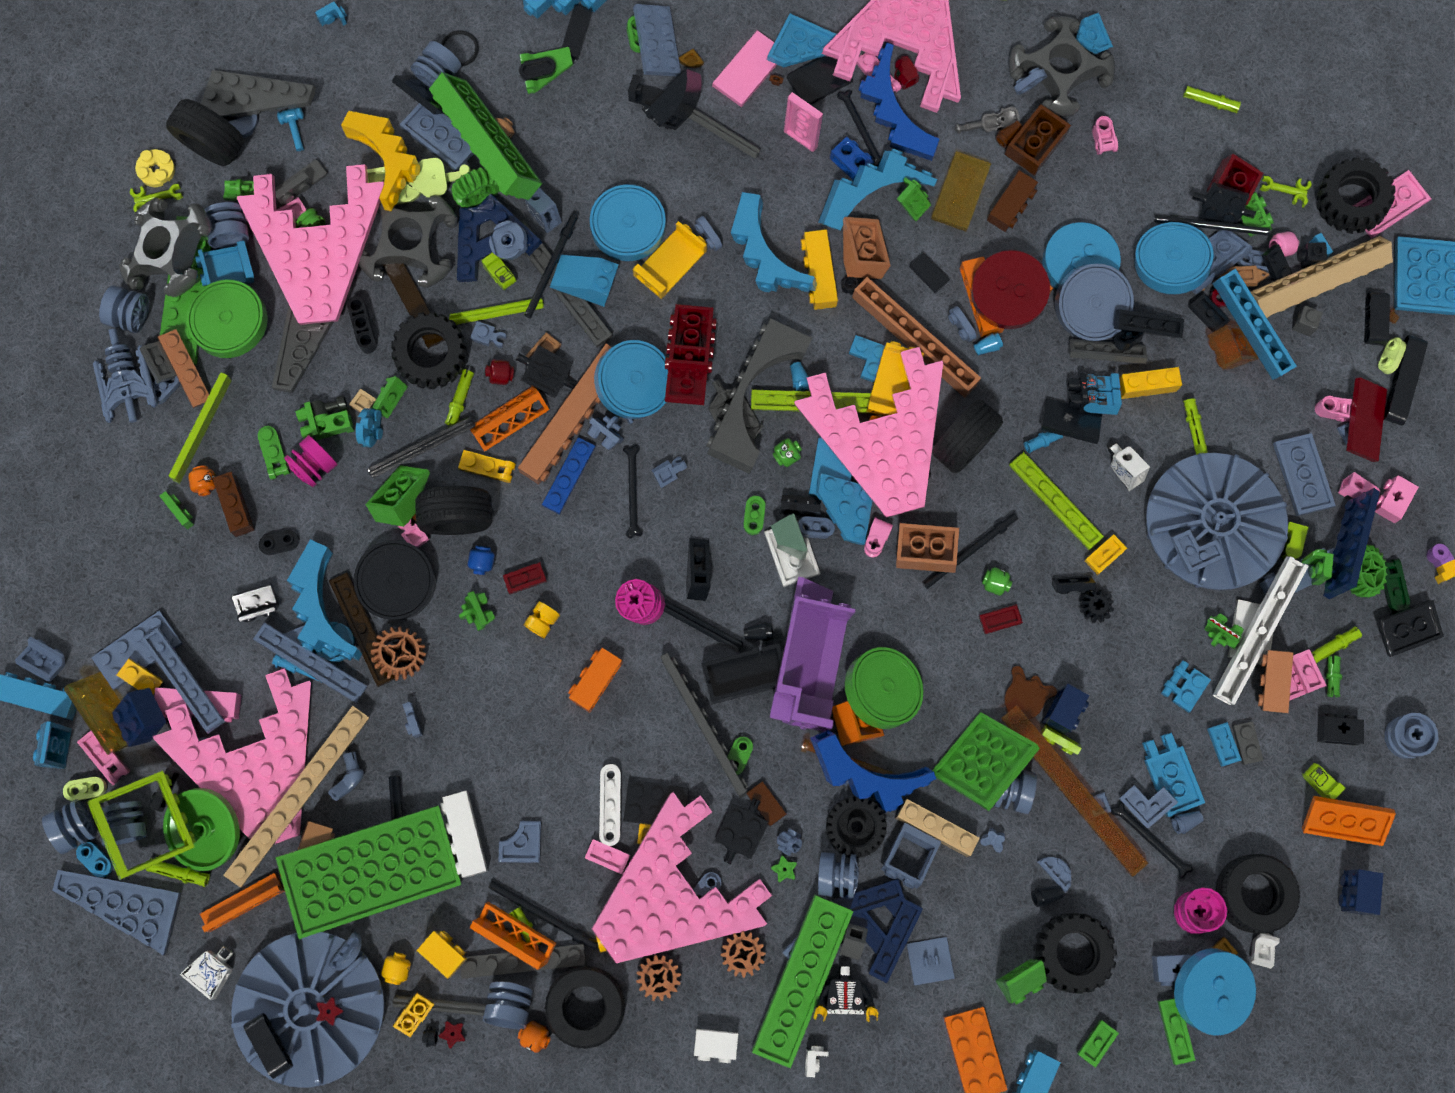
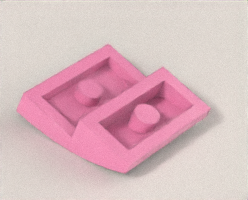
M1310 649L1293 655L1290 700L1327 686Z

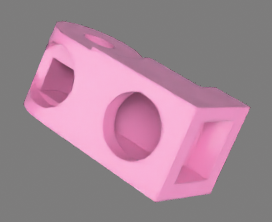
M1353 472L1342 481L1338 493L1344 497L1349 495L1352 498H1356L1372 488L1380 490Z

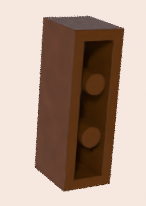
M1019 170L989 214L987 221L1004 232L1009 227L1013 229L1018 221L1017 215L1019 213L1023 214L1028 206L1026 204L1029 198L1032 200L1038 190L1035 188L1038 181Z
M228 472L212 478L230 532L235 537L255 531L237 477L232 472Z

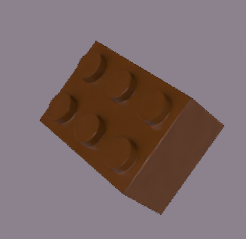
M1040 104L1009 143L1004 155L1035 176L1066 137L1071 125Z

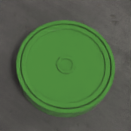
M220 280L202 288L190 302L186 315L187 329L194 342L208 354L219 358L238 357L252 350L262 339L268 321L267 310L262 299L251 287L236 280Z
M878 647L863 653L851 663L845 677V693L850 707L863 722L879 729H892L908 722L917 714L923 701V684L917 668L908 657L892 648Z

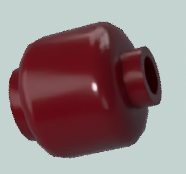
M493 359L490 365H486L485 376L488 377L489 383L507 385L509 381L513 380L514 367L511 366L509 361Z

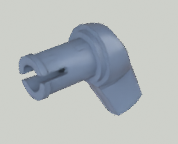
M356 752L343 755L347 773L328 793L335 801L352 791L364 776V771L359 768Z

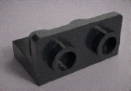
M782 495L780 514L819 517L821 500L812 497Z

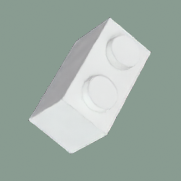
M696 1029L694 1056H698V1060L710 1061V1057L719 1058L718 1062L731 1063V1059L736 1060L738 1033Z

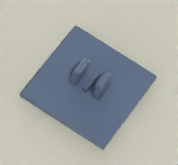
M947 937L907 944L914 986L955 978Z

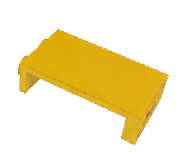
M678 221L676 223V230L642 266L637 264L633 268V276L662 299L707 252L706 241L701 236L693 234L688 225L681 224Z
M891 341L886 343L866 412L884 416L897 413L892 394L910 390L900 353L915 347H909L908 349L901 347V344Z

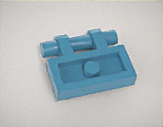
M1182 661L1173 670L1174 674L1171 679L1167 680L1164 684L1165 688L1161 694L1169 697L1171 692L1174 693L1176 696L1172 702L1189 713L1211 679L1195 668L1192 669L1190 674L1187 673L1186 669L1189 664ZM1180 678L1184 679L1185 682L1181 688H1178L1176 684Z

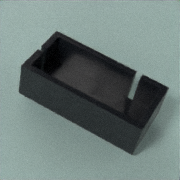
M780 644L762 647V655H759L758 649L702 663L701 667L711 705L775 689L782 659Z

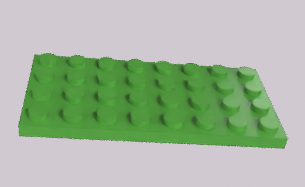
M438 805L275 857L298 939L461 885Z

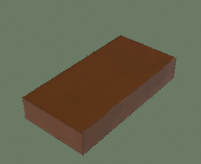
M763 781L747 792V796L751 801L753 798L761 801L758 811L765 820L769 821V826H772L786 815Z

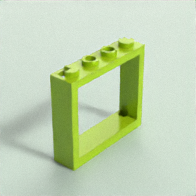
M163 771L87 802L119 880L194 848L193 843L196 842L192 831L188 832L185 825L188 823L184 812L180 813L177 806L180 804L179 798L176 793L172 794L169 787L172 785L171 779H169L168 774L164 775ZM157 781L183 846L127 870L100 804Z

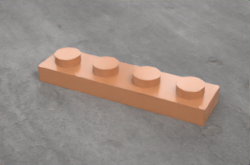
M177 329L158 336V340L175 370L192 408L204 404L209 393Z

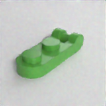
M271 426L262 427L257 435L270 479H275L281 474H284V476L290 474L277 431ZM280 463L281 467L274 468V464Z

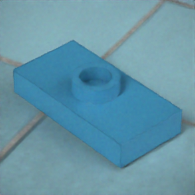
M1228 722L1207 729L1221 767L1242 760Z

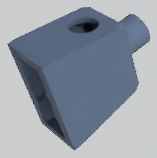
M538 188L529 200L524 199L528 211L546 233L562 223L556 204L541 188Z

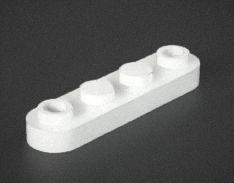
M608 764L602 768L600 773L599 837L604 845L614 846L620 840L621 772L616 765ZM609 771H613L615 773V776L612 779H609L607 777V773ZM612 832L614 838L608 840L606 838L607 833Z

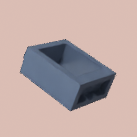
M904 823L891 846L881 870L889 878H897L903 881L906 887L917 889L922 885L941 841ZM903 837L929 851L917 878L890 865Z

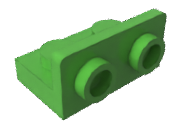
M905 177L903 181L908 187L897 200L914 221H917L931 206L927 200L929 196L920 189L921 185L916 180L910 181Z
M1257 192L1253 193L1248 205H1246L1247 209L1256 211L1254 219L1246 216L1241 218L1244 225L1265 227L1272 230L1271 224L1274 221L1270 213L1266 214L1264 207L1267 206L1263 196L1259 197Z
M1316 549L1302 559L1303 564L1313 565L1309 573V577L1312 578L1311 584L1321 585L1331 578L1334 554L1327 553L1323 549Z

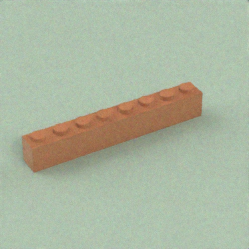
M868 277L854 289L852 298L908 348L920 347L921 352L924 353L923 361L927 365L943 361L942 378L964 398L978 385L981 379L979 375Z
M608 344L604 345L518 467L521 474L538 485L541 481L545 482L550 475V468L559 463L561 459L560 454L563 450H567L570 447L574 434L578 435L580 433L584 420L592 416L595 404L601 403L595 389L594 374L599 359L611 348Z

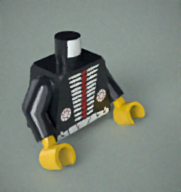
M839 966V979H829V982L824 984L821 994L816 1001V1010L813 1018L816 1020L817 1014H821L823 1021H825L827 1014H865L866 1011V1021L870 1022V1015H874L876 1021H878V1010L875 1008L873 997L867 986L861 983L859 979H851V967Z

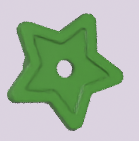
M784 856L780 857L779 864L771 867L777 873L778 882H782L785 878L795 879L793 870L797 862H788Z

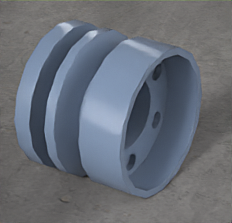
M430 41L422 51L423 56H418L416 62L411 65V71L428 87H431L441 72L455 76L461 68L458 58L445 46L435 41Z
M222 202L210 205L204 209L213 226V231L207 237L209 246L216 249H224L237 246L239 241H245V244L249 241L247 226L244 224L246 222L245 214L240 204Z
M110 286L104 293L100 304L99 317L101 323L114 328L120 327L122 330H129L132 333H138L143 328L148 316V296L136 291L129 292L122 287Z
M1022 770L1018 778L1012 782L993 807L999 808L1002 803V808L1006 810L1010 803L1013 802L1014 812L1028 814L1031 810L1036 791V773Z
M78 799L71 801L70 805H64L62 812L54 810L42 817L44 831L53 847L60 854H65L75 849L78 845L77 841L84 844L88 839L92 840L97 837L94 820L88 809Z
M122 801L102 808L117 845L147 837L145 823L135 822V819L144 815L142 811H135L142 808L141 801Z
M821 852L818 895L832 897L836 887L839 888L840 897H844L845 888H848V897L854 898L859 879L857 855L851 854L850 863H846V854H842L841 862L837 863L835 853Z
M512 982L490 983L489 990L492 993H489L487 998L495 1004L485 1006L482 1020L497 1027L525 1029L529 1013L521 1008L531 1005V1001L528 999L532 997L533 991Z

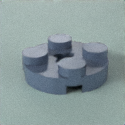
M503 221L495 226L493 229L494 233L489 239L491 251L503 260H514L526 252L528 248L527 234L522 226L511 221ZM508 236L512 238V241L509 245L505 244V241H507Z

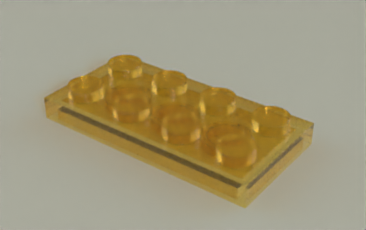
M956 151L931 219L967 232L991 163Z
M99 672L66 685L64 688L65 692L106 754L110 755L128 747L112 714L121 701L103 674Z

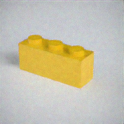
M1179 367L1122 374L1119 378L1121 399L1177 392L1182 386Z

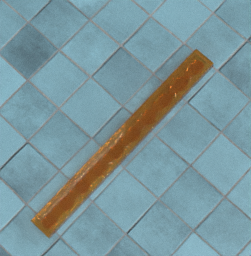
M1016 705L1002 716L1001 720L1008 728L1033 741L1040 747L1033 757L1130 876L1134 877L1148 865V862L1022 710Z

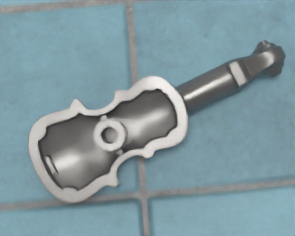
M1015 107L1001 108L999 114L994 112L982 116L981 121L964 125L957 124L954 129L958 134L962 131L980 128L985 132L996 131L998 128L1004 129L1015 121L1020 122V117Z

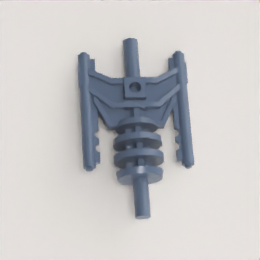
M110 329L108 331L112 346L105 349V355L107 356L105 360L109 364L107 366L108 371L113 374L107 383L104 380L105 374L102 373V363L93 362L102 402L103 416L106 422L111 423L112 418H114L113 410L125 402L129 422L133 423L137 421L133 399L146 397L148 405L155 408L157 406L156 392L153 388L149 367L139 350L142 345H139L137 347L138 350H136V356L139 357L138 363L141 365L139 367L140 375L138 371L132 370L134 363L131 361L133 359L132 354L128 353L130 351L128 345L120 344L117 330Z

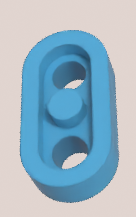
M86 842L78 846L76 850L78 860L94 876L106 877L112 872V861L96 844ZM85 849L89 850V854L87 856L84 855ZM102 863L103 869L99 871L98 865Z

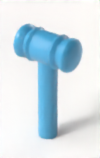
M301 107L277 112V119L281 125L289 123L296 151L304 150L296 120L304 118Z

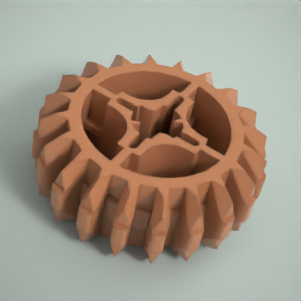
M401 626L398 627L397 632L391 627L390 634L384 630L382 632L383 637L378 635L376 637L378 642H373L372 644L376 649L371 650V654L375 655L371 658V661L378 662L374 668H382L380 675L387 672V679H390L391 675H395L396 681H398L399 675H402L403 680H406V673L413 677V670L420 671L419 665L424 664V660L421 658L426 656V653L422 652L425 649V645H418L422 642V639H414L417 635L416 632L409 635V628L405 632H401ZM400 640L396 645H385L389 641ZM406 642L412 646L415 656L405 649ZM402 646L400 657H397L395 661V653ZM381 651L386 652V655L390 656L392 660L390 665L383 659ZM400 662H412L408 666L396 668Z

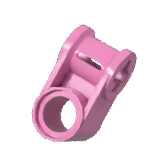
M1101 116L1092 128L1096 153L1100 155L1102 152L1107 151L1117 152L1118 140L1114 132L1113 122L1109 117ZM1099 125L1104 126L1106 130L1101 129Z
M1326 396L1317 402L1315 412L1320 417L1350 422L1352 399Z
M878 518L874 519L864 547L867 556L874 558L880 555L893 527L892 524ZM873 543L876 544L875 549H871Z

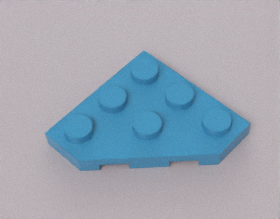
M789 14L767 56V60L781 67H787L826 56L822 54L823 49L837 34L793 14Z
M820 474L816 495L824 503L833 523H836L842 538L844 541L864 545L872 500L858 483Z

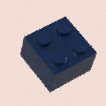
M1066 684L1059 689L1042 724L1063 735L1071 732L1072 729L1075 730L1080 722L1078 716L1081 712L1084 713L1089 705L1087 701L1089 695L1070 684Z
M150 688L128 692L112 712L113 719L118 724L122 738L126 741L128 747L151 742L153 736H156L166 724V720Z
M1360 869L1345 870L1340 879L1341 886H1343L1342 894L1339 896L1341 911L1360 915H1380L1383 873Z

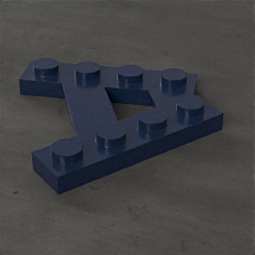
M492 194L478 207L459 209L458 282L477 281L478 261L492 253L489 245L490 236L479 241V225L489 220L495 225L503 221H511L522 226L527 234L528 248L525 253L529 256L543 243ZM508 236L507 241H505V244L509 245L512 241V238Z
M898 879L856 892L854 898H849L847 895L831 901L853 910L849 921L851 924L868 929L866 943L877 954L868 974L885 983L888 982L923 908L904 898ZM886 906L895 917L887 935H885L866 911Z

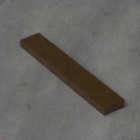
M404 263L383 265L409 315H413L414 318L421 312L428 315L430 311ZM435 334L422 336L428 349L445 341L441 336Z
M346 572L329 580L377 687L395 680V675H391V678L387 679V672L380 675L382 668H374L378 662L371 661V658L375 656L371 654V650L376 649L372 644L373 642H378L376 639L377 635L363 605L357 598L349 574ZM381 651L383 659L387 664H389V661L385 653Z

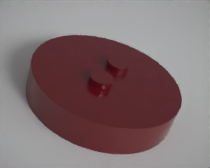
M1014 250L998 252L988 257L977 269L971 287L972 301L978 314L989 324L1002 329H1017L1032 323L1044 310L1050 295L1049 277L1042 264L1031 255Z

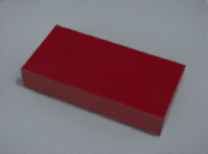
M1017 604L979 615L985 635L1023 623Z

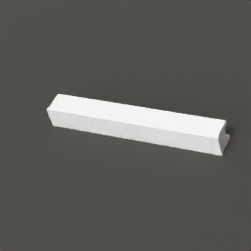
M1286 556L1212 696L1229 705H1235L1303 578L1308 565L1295 560L1291 556Z

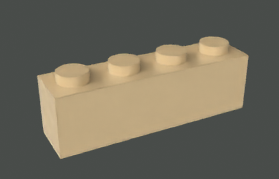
M908 799L904 800L895 819L941 841L945 846L966 857L972 855L979 840V837Z

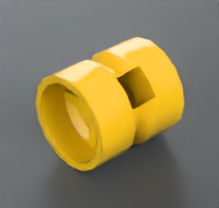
M538 601L533 609L534 614L529 615L523 625L545 639L551 630L549 626L556 623L560 614Z

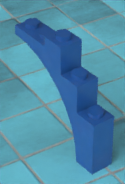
M887 43L885 49L881 48L878 56V59H880L879 66L875 65L872 76L867 75L866 80L861 81L858 90L861 92L860 98L879 104L876 105L873 114L876 116L875 123L893 128L888 138L891 141L890 147L932 161L939 138L917 127L899 106L890 79V61L894 45Z
M830 730L810 738L828 783L832 786H841L848 780L852 793L859 799L869 798L874 793L878 806L885 812L894 811L899 805L903 804L901 796L909 795L919 787L928 786L931 781L936 779L934 771L927 767L902 774H882L867 770L851 760L841 747L836 735Z

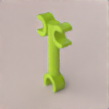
M1264 176L1262 181L1267 182L1268 186L1262 185L1260 190L1265 192L1272 189L1295 195L1292 199V204L1295 205L1297 199L1302 200V207H1305L1308 203L1306 195L1311 187V181H1308L1306 187L1301 185L1302 179L1299 178L1295 188L1275 183L1271 177Z
M173 184L167 191L146 195V191L142 186H140L141 192L139 194H135L133 188L130 189V194L135 202L134 212L153 198L167 199L173 197L176 200L182 199L181 193L174 194L176 190L181 189L180 185Z

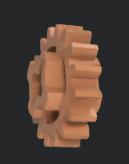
M744 931L741 932L740 937L734 933L733 940L726 939L729 943L728 946L722 945V948L726 950V953L721 954L722 957H726V960L722 963L723 965L729 964L728 972L732 969L735 970L734 976H737L739 972L742 973V977L746 976V972H749L752 976L753 969L755 968L759 971L758 964H764V961L760 959L761 956L766 955L765 952L760 951L764 945H758L759 938L757 937L753 940L752 933H749L747 937H745ZM741 940H747L751 942L753 946L746 947L743 945ZM735 944V953L729 956L730 948ZM743 948L744 951L752 950L746 955V960H743V958L734 959V957L740 954V949ZM757 952L756 961L752 965L750 962L752 954ZM741 962L745 969L737 968L732 963Z
M654 955V961L647 958L648 964L640 965L643 971H637L641 979L636 980V982L642 983L639 990H646L645 997L651 994L652 1001H655L656 996H659L661 1001H663L664 995L671 998L670 992H677L674 986L681 984L680 981L676 980V977L681 976V973L675 972L678 965L672 966V959L666 962L664 955L661 960H658L657 955ZM654 964H664L661 969L657 970L650 967ZM665 969V972L663 973L664 975L662 977L664 979V982L662 983L659 981L653 987L652 985L654 984L655 977L653 975L655 973L659 974ZM669 969L673 975L672 983L667 979ZM645 973L650 976L651 983L648 987L645 983ZM663 986L667 989L664 992H654L657 987Z

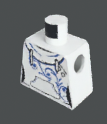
M1114 444L1109 448L1108 452L1113 457L1111 468L1128 491H1131L1145 481L1150 466L1130 446L1122 450L1118 444Z
M223 946L217 954L213 951H206L180 975L208 999H216L233 970L226 963L233 955V952L226 946Z

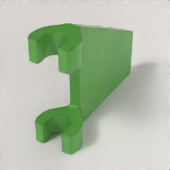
M569 47L537 54H520L521 63L549 57L556 64V72L553 76L539 79L538 81H525L528 94L536 93L573 65Z

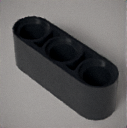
M1369 291L1365 298L1364 343L1386 346L1389 340L1390 295L1389 293Z
M358 296L351 297L347 302V308L355 338L361 351L370 354L376 350L377 342L368 309L362 298ZM361 305L359 310H353L355 306ZM360 323H366V325L363 328H358V325ZM371 340L369 345H363L364 341Z
M261 1013L243 1025L250 1042L272 1079L293 1068L289 1054L265 1013Z

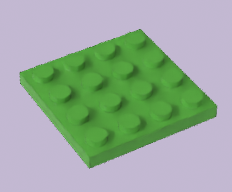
M980 712L932 771H934L938 780L990 811L1038 752L1040 747L1033 741Z

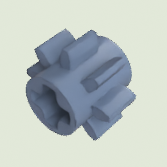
M790 828L788 832H781L777 837L778 850L788 856L791 855V852L797 853L802 846L801 835Z

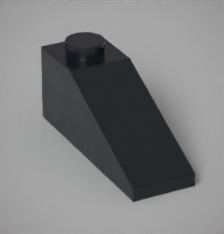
M689 538L686 597L690 600L706 601L711 587L709 540Z

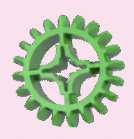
M480 167L456 179V182L452 184L451 191L458 205L469 208L470 206L475 207L481 204L490 194L497 196L500 192L499 186L490 178V173L487 169Z
M1367 545L1357 587L1351 589V594H1355L1358 597H1372L1380 594V590L1384 589L1383 584L1387 583L1385 577L1388 575L1386 573L1388 567L1385 566L1386 559H1383V553L1379 552V548Z

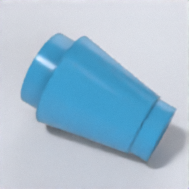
M991 333L973 345L976 354L980 355L1000 350L1003 347V343L998 333Z
M800 362L791 364L793 388L796 391L808 390L807 378L809 376Z

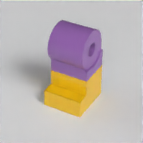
M1436 544L1427 551L1426 556L1434 564L1439 574L1435 577L1437 583L1440 584L1455 577V559L1447 546Z

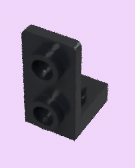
M633 74L628 89V99L630 102L651 106L664 91L643 86L640 76Z

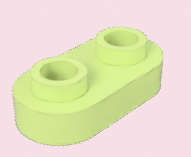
M1393 338L1386 344L1378 363V368L1383 373L1391 374L1398 368L1406 350V343L1402 339Z
M99 777L72 780L65 784L63 795L70 801L97 798L106 792L107 785ZM95 784L99 785V789L97 791H94L93 789ZM77 787L79 792L74 795L73 789Z

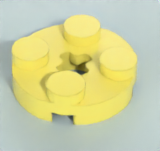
M145 150L140 154L136 162L137 176L145 185L150 187L163 186L175 174V164L172 158L162 150ZM157 164L158 167H160V169H156V171L153 172L151 167Z

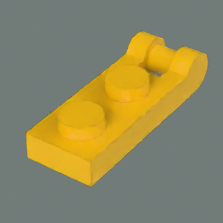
M463 450L458 469L511 483V473L515 469L516 464L511 461H504ZM500 467L505 468L503 473H498Z

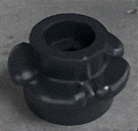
M846 277L841 282V289L844 293L852 295L859 282L855 277Z
M429 1026L428 1030L423 1032L422 1042L426 1044L427 1048L436 1046L438 1029H432V1026Z

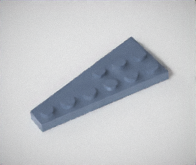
M64 870L57 871L53 886L54 892L80 905L85 910L97 915L124 933L133 936L143 944L157 950L160 954L166 955L181 893Z

